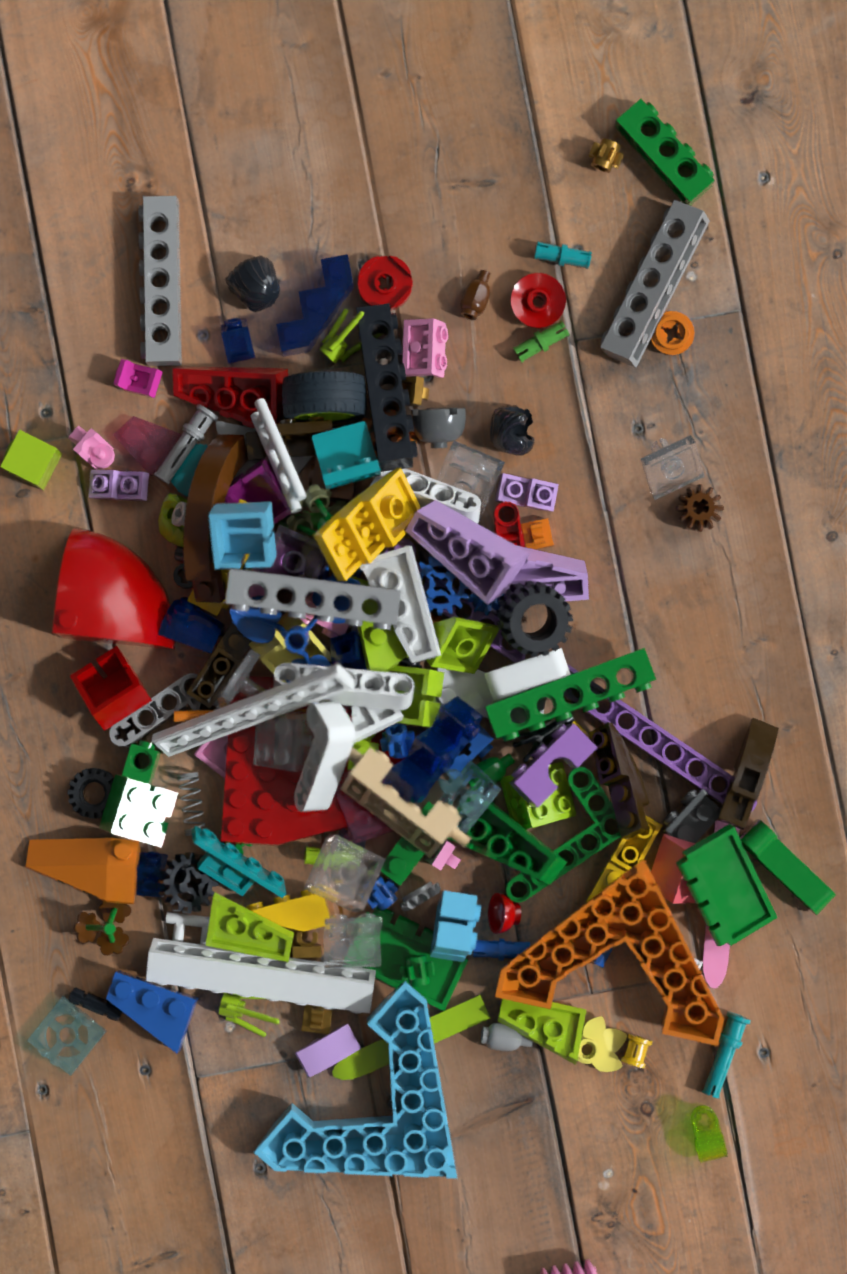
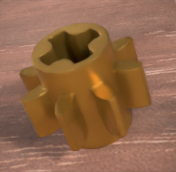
M602 138L600 144L594 142L588 156L593 159L591 165L606 173H610L612 167L618 169L624 155L619 152L621 146L606 138Z

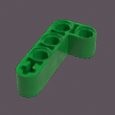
M756 819L739 837L744 848L815 915H818L836 896L813 871L778 839L774 831L760 819Z

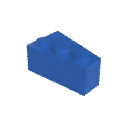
M121 970L115 972L106 997L109 1002L176 1054L181 1050L199 998L164 985L148 982L144 978Z

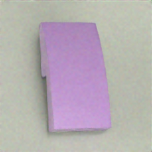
M90 470L88 497L147 501L149 473Z
M502 473L500 474L495 501L501 503L507 501L514 503L516 506L553 512L559 484Z
M343 1024L326 1036L318 1038L295 1052V1055L307 1077H312L355 1053L361 1047L349 1025Z

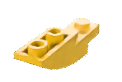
M646 816L648 830L630 839H620L594 884V888L586 902L646 856L662 824Z

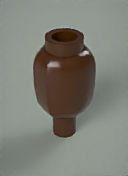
M480 270L478 278L470 282L465 289L460 302L461 315L464 318L476 320L485 311L490 297V287L488 285L490 272Z

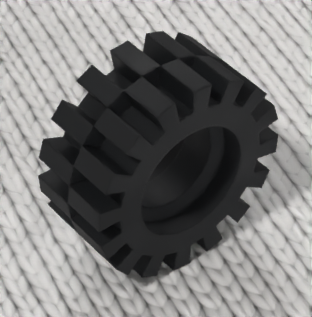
M84 769L82 772L77 773L74 776L75 778L70 781V788L67 792V795H69L68 801L73 806L72 809L81 816L101 818L114 777L103 769ZM97 782L104 788V798L98 804H90L84 798L83 792L89 783Z

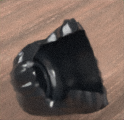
M260 255L243 260L234 268V271H231L225 277L229 291L236 295L253 312H259L272 307L279 297V280L276 277L273 262L267 257Z
M517 405L502 406L494 410L491 420L490 439L499 451L520 456L532 450L535 439L528 435L527 432L528 427L533 423L530 410L519 408Z

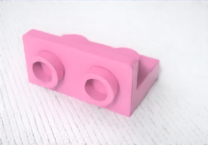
M434 318L404 320L402 363H404L406 376L444 377V370L447 367L445 343L448 339V331L444 322Z

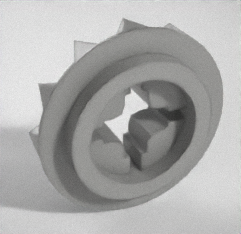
M430 881L402 898L404 902L399 905L403 911H409L438 894L441 887L438 882L432 884Z

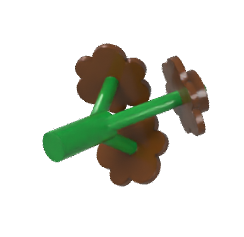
M103 901V904L99 906V912L103 914L105 921L102 925L96 920L95 913L80 912L78 914L77 923L74 924V931L77 932V940L80 943L95 941L96 934L101 931V936L97 938L96 942L100 946V951L103 955L109 956L113 952L120 954L123 951V947L128 945V935L123 933L121 927H115L113 924L115 921L123 923L125 917L131 914V907L128 904Z

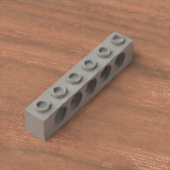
M144 196L143 205L138 207L139 222H144V232H139V248L144 249V260L139 261L140 276H144L145 287H140V303L145 304V314L140 315L141 331H145V342H141V358L146 359L148 366H181L179 201L177 196ZM155 222H165V229L162 232L152 231V226ZM158 248L166 250V256L161 260L152 258L153 252ZM159 275L167 277V282L164 286H153L155 277ZM158 303L167 304V310L162 315L153 313V308ZM159 330L168 332L167 339L163 342H155L153 339L154 334Z
M674 200L671 208L666 209L663 223L659 231L653 235L650 243L651 247L647 255L641 259L634 281H631L627 286L626 297L622 305H619L615 310L614 321L610 329L606 330L602 336L600 348L608 357L635 368L637 367L710 222L703 210ZM683 230L679 237L672 238L676 231ZM670 254V258L667 261L660 262L663 256ZM658 279L654 286L648 287L650 281ZM646 303L643 310L635 312L640 304ZM633 328L630 335L623 336L627 329Z
M230 569L226 603L232 604L231 609L248 611L249 606L260 607V613L277 615V610L289 611L288 617L305 619L307 613L317 615L318 621L334 622V617L345 618V624L362 626V621L374 622V628L390 630L391 624L397 625L401 590ZM259 584L264 588L265 594L261 600H253L249 596L251 585ZM285 587L292 591L293 599L290 603L282 604L278 601L277 592L279 589ZM315 591L321 595L322 601L318 607L312 608L306 604L305 597L308 592ZM345 595L349 598L350 607L346 611H338L334 607L333 601L336 596ZM366 599L376 600L379 606L378 611L373 615L365 614L362 610L363 601Z

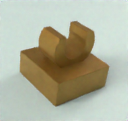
M406 376V380L401 381L402 389H408L410 406H421L422 399L428 400L429 389L423 387L424 378Z
M302 931L297 933L296 939L299 945L293 946V958L322 957V945H315L318 941L317 931H313V939L309 943L303 941Z
M305 1005L301 1031L329 1034L333 1009Z

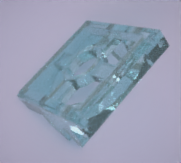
M471 760L461 772L457 769H446L445 772L450 777L449 780L438 779L440 789L444 792L438 801L453 806V801L459 794L461 795L459 805L456 808L457 815L461 817V820L457 825L464 833L470 830L501 791V788ZM471 778H479L473 787L468 789L465 787Z
M62 996L27 1041L38 1049L41 1056L48 1058L51 1064L59 1066L71 1076L107 1030L75 1004L69 1002V999ZM66 1014L72 1015L76 1019L72 1024L61 1025L55 1018ZM81 1025L86 1026L88 1030L87 1044L79 1039L78 1029ZM48 1027L57 1032V1042L52 1049L49 1048L46 1039ZM66 1027L72 1028L76 1034L75 1040L69 1044L64 1043L60 1039V1032ZM74 1046L80 1051L79 1054L71 1057L58 1055L64 1047Z

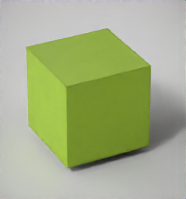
M19 429L15 439L9 444L0 467L6 472L44 491L62 453L57 448Z

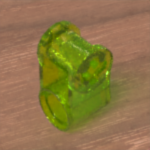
M707 1105L695 1107L691 1113V1123L699 1162L728 1157L723 1133L714 1110ZM702 1114H706L708 1118H711L707 1120L708 1125L703 1126L701 1122H697L702 1119Z

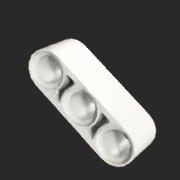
M559 648L557 651H549V655L543 656L540 654L538 657H531L487 672L484 675L492 699L497 700L571 674L563 650Z

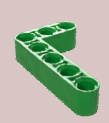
M584 767L573 769L568 774L567 782L593 824L553 850L556 854H559L562 850H569L573 855L572 863L564 866L553 882L620 837L619 830L613 835L605 831V822L610 818L616 819L613 805L593 774ZM576 772H583L587 775L588 783L585 787L578 788L573 784V776ZM593 795L600 796L604 801V805L599 811H593L589 808L588 801ZM586 834H591L596 839V845L591 850H585L581 846V839ZM520 872L507 882L506 893L512 901L523 902L549 884L537 881L534 877ZM521 881L526 885V893L522 897L512 895L511 886L514 882Z

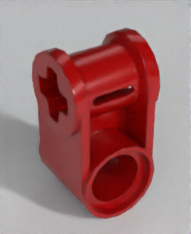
M505 501L500 503L494 511V534L508 542L516 541V543H512L514 545L525 547L518 507L512 502ZM504 507L512 509L514 519L510 522L501 521L498 516L500 509Z

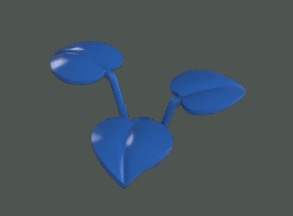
M336 577L325 580L361 585L359 581L353 578H348L347 581H337ZM314 591L312 601L317 607L321 604L322 598L318 592ZM259 595L251 598L253 600H261L264 596ZM338 595L334 598L333 604L338 611H346L350 607V600L345 595ZM249 606L248 611L230 609V615L235 626L251 641L268 643L274 638L275 629H278L281 635L285 637L284 642L287 649L291 652H298V654L304 657V659L296 658L291 663L331 666L325 656L317 654L309 658L308 653L304 650L309 642L308 632L318 621L317 615L314 616L305 628L294 626L289 631H286L282 625L277 624L281 618V610H277V615L260 613V607ZM334 617V622L332 623H345V618Z

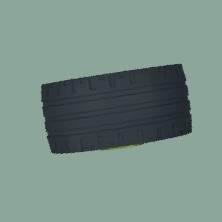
M324 371L299 373L284 377L282 383L284 419H296V422H307V419L311 417H324V420H332V423L364 418L367 407L364 376L351 372Z

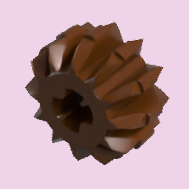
M698 484L696 494L691 487H688L686 489L688 497L685 495L678 497L679 501L685 504L676 506V511L685 512L678 520L683 522L688 518L690 520L686 526L688 530L693 527L694 523H697V532H702L703 523L711 530L714 527L711 519L716 522L721 520V517L715 512L723 511L724 506L715 505L721 499V496L716 495L711 498L712 487H709L706 493H703L702 484ZM702 502L705 504L703 509H707V511L701 512L698 515L694 512L696 507L693 508V504L698 505Z

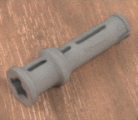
M200 404L196 406L197 411L189 423L183 425V434L154 474L168 485L197 441L201 442V440H204V433L211 423L218 419L213 412Z

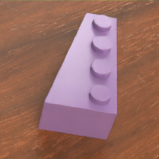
M437 500L416 511L405 530L486 604H489L508 590L530 555L528 552Z

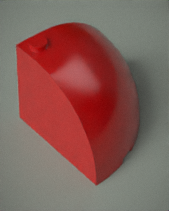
M72 529L66 543L60 569L52 633L71 640L176 650V629L171 605L160 580L147 563L134 551L115 539L90 530Z

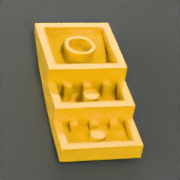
M396 468L372 484L337 512L313 535L337 581H347L361 564H370L385 547H394L407 533L405 531L416 511L421 509V506L402 469Z

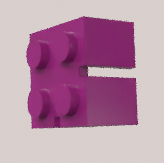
M267 456L247 469L245 474L241 473L232 480L224 503H238L240 499L248 503L271 502L273 525L292 513Z

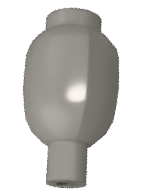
M493 1023L489 1027L483 1026L481 1032V1043L486 1044L492 1050L514 1051L520 1046L532 1047L533 1044L532 1040L503 1024Z

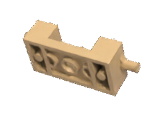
M353 747L351 748L348 759L355 763V767L340 788L343 792L429 858L433 856L446 838H453L463 848L467 845L471 837L458 829L457 823L461 820V817L457 815L458 812L453 806L438 801L425 818L416 805L406 803L398 797L399 794L394 788L381 784L393 766L384 753L369 748L365 754H361Z

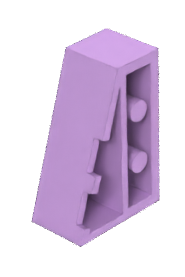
M517 546L530 555L508 590L514 592L516 590L514 585L520 583L525 586V581H532L535 584L539 581L559 592L565 598V601L589 600L588 573L585 561ZM504 593L503 598L505 601L508 596Z

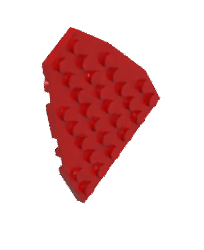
M232 675L230 704L274 688V677ZM309 705L303 706L298 709H307ZM342 705L352 722V709H348V705ZM307 720L263 721L228 735L221 842L279 846L328 831L332 832L362 824L376 816L340 789L352 771L348 770L349 759H347L330 807L327 810L298 811L294 801V794L315 737ZM386 728L377 732L375 737L371 739V743L379 744L378 751L381 752V733L385 732ZM415 737L414 750H410V754L404 758L395 759L389 756V751L382 752L389 758V762L393 766L381 784L394 788L399 794L398 797L406 803H412L422 797L424 741Z

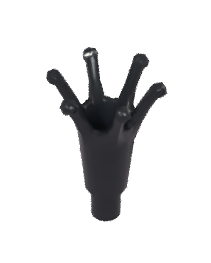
M571 717L560 722H556V719H553L545 724L546 727L533 732L529 731L519 734V737L516 738H528L514 742L512 745L516 748L530 742L533 744V748L523 758V762L526 763L530 757L534 759L531 754L541 744L544 743L547 746L554 739L551 734L561 724L567 726L574 722V718Z

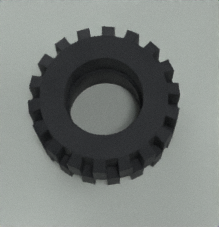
M525 581V586L520 583L514 585L516 590L514 592L508 590L505 593L508 597L505 601L503 599L500 600L499 605L502 609L496 612V617L500 619L497 622L498 629L502 631L500 634L512 647L525 655L528 653L532 657H538V653L543 656L549 655V649L557 651L559 649L557 644L560 641L565 643L568 639L564 636L565 633H571L572 627L568 624L573 621V615L569 613V610H571L570 605L559 592L542 582L537 581L535 584L532 581ZM534 605H545L547 608V620L543 627L532 633L523 632L521 620L525 611Z

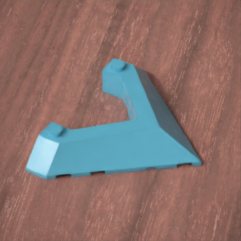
M404 981L387 995L367 1017V1025L388 1042L393 1116L313 1121L291 1103L274 1122L254 1150V1153L275 1171L342 1172L344 1174L404 1175L406 1177L438 1176L457 1179L426 999Z

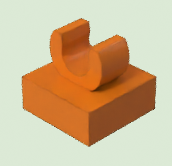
M548 518L521 524L526 548L538 550L554 546Z

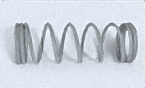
M193 772L177 775L178 781L196 779L181 784L178 787L179 789L198 790L180 797V800L182 801L198 802L186 806L181 810L183 812L200 813L184 819L183 822L189 824H202L198 827L205 826L204 822L186 821L203 815V811L184 810L186 808L202 803V800L182 799L184 797L196 794L201 791V789L198 788H182V786L198 781L199 773ZM193 828L185 830V836L192 835L191 830Z

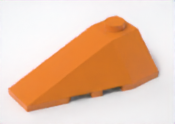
M117 838L29 840L26 868L53 880H59L71 885L74 889L81 892L85 891L97 896L102 901L134 905L141 848L137 840Z

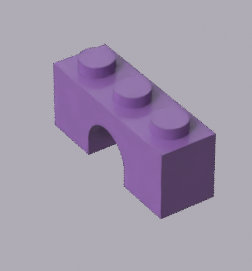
M574 723L567 726L561 724L551 734L554 739L547 746L544 743L541 744L531 754L534 759L527 766L524 763L521 764L512 773L514 779L509 784L532 808L539 807L558 788L548 775V767L554 759L560 758L571 768H578L597 749L593 742Z

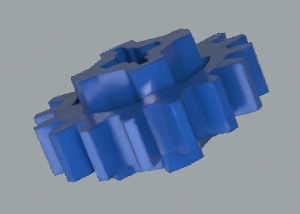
M429 556L428 565L422 562L419 563L421 581L424 576L429 581V589L425 592L429 611L431 613L433 609H437L438 616H441L443 610L447 609V612L451 615L453 614L452 607L454 605L459 609L463 607L459 600L461 598L466 600L469 598L464 593V589L470 588L459 579L460 589L458 594H456L452 590V582L457 577L450 570L446 573H436L433 568L445 566L440 561H434L433 557ZM431 576L439 581L445 579L447 581L445 586L447 592L441 589L435 591L436 584ZM435 598H445L448 603L436 604L431 601Z

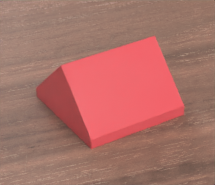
M663 834L651 874L663 898L673 904L695 903L686 885L688 881L683 879L676 864L678 860L684 857L682 852L695 845V843Z

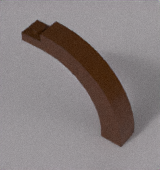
M219 434L203 453L192 479L184 520L183 553L186 580L192 581L195 602L221 603L226 599L221 569H215L209 514L215 504L225 503L232 480L239 469L248 461L244 435Z

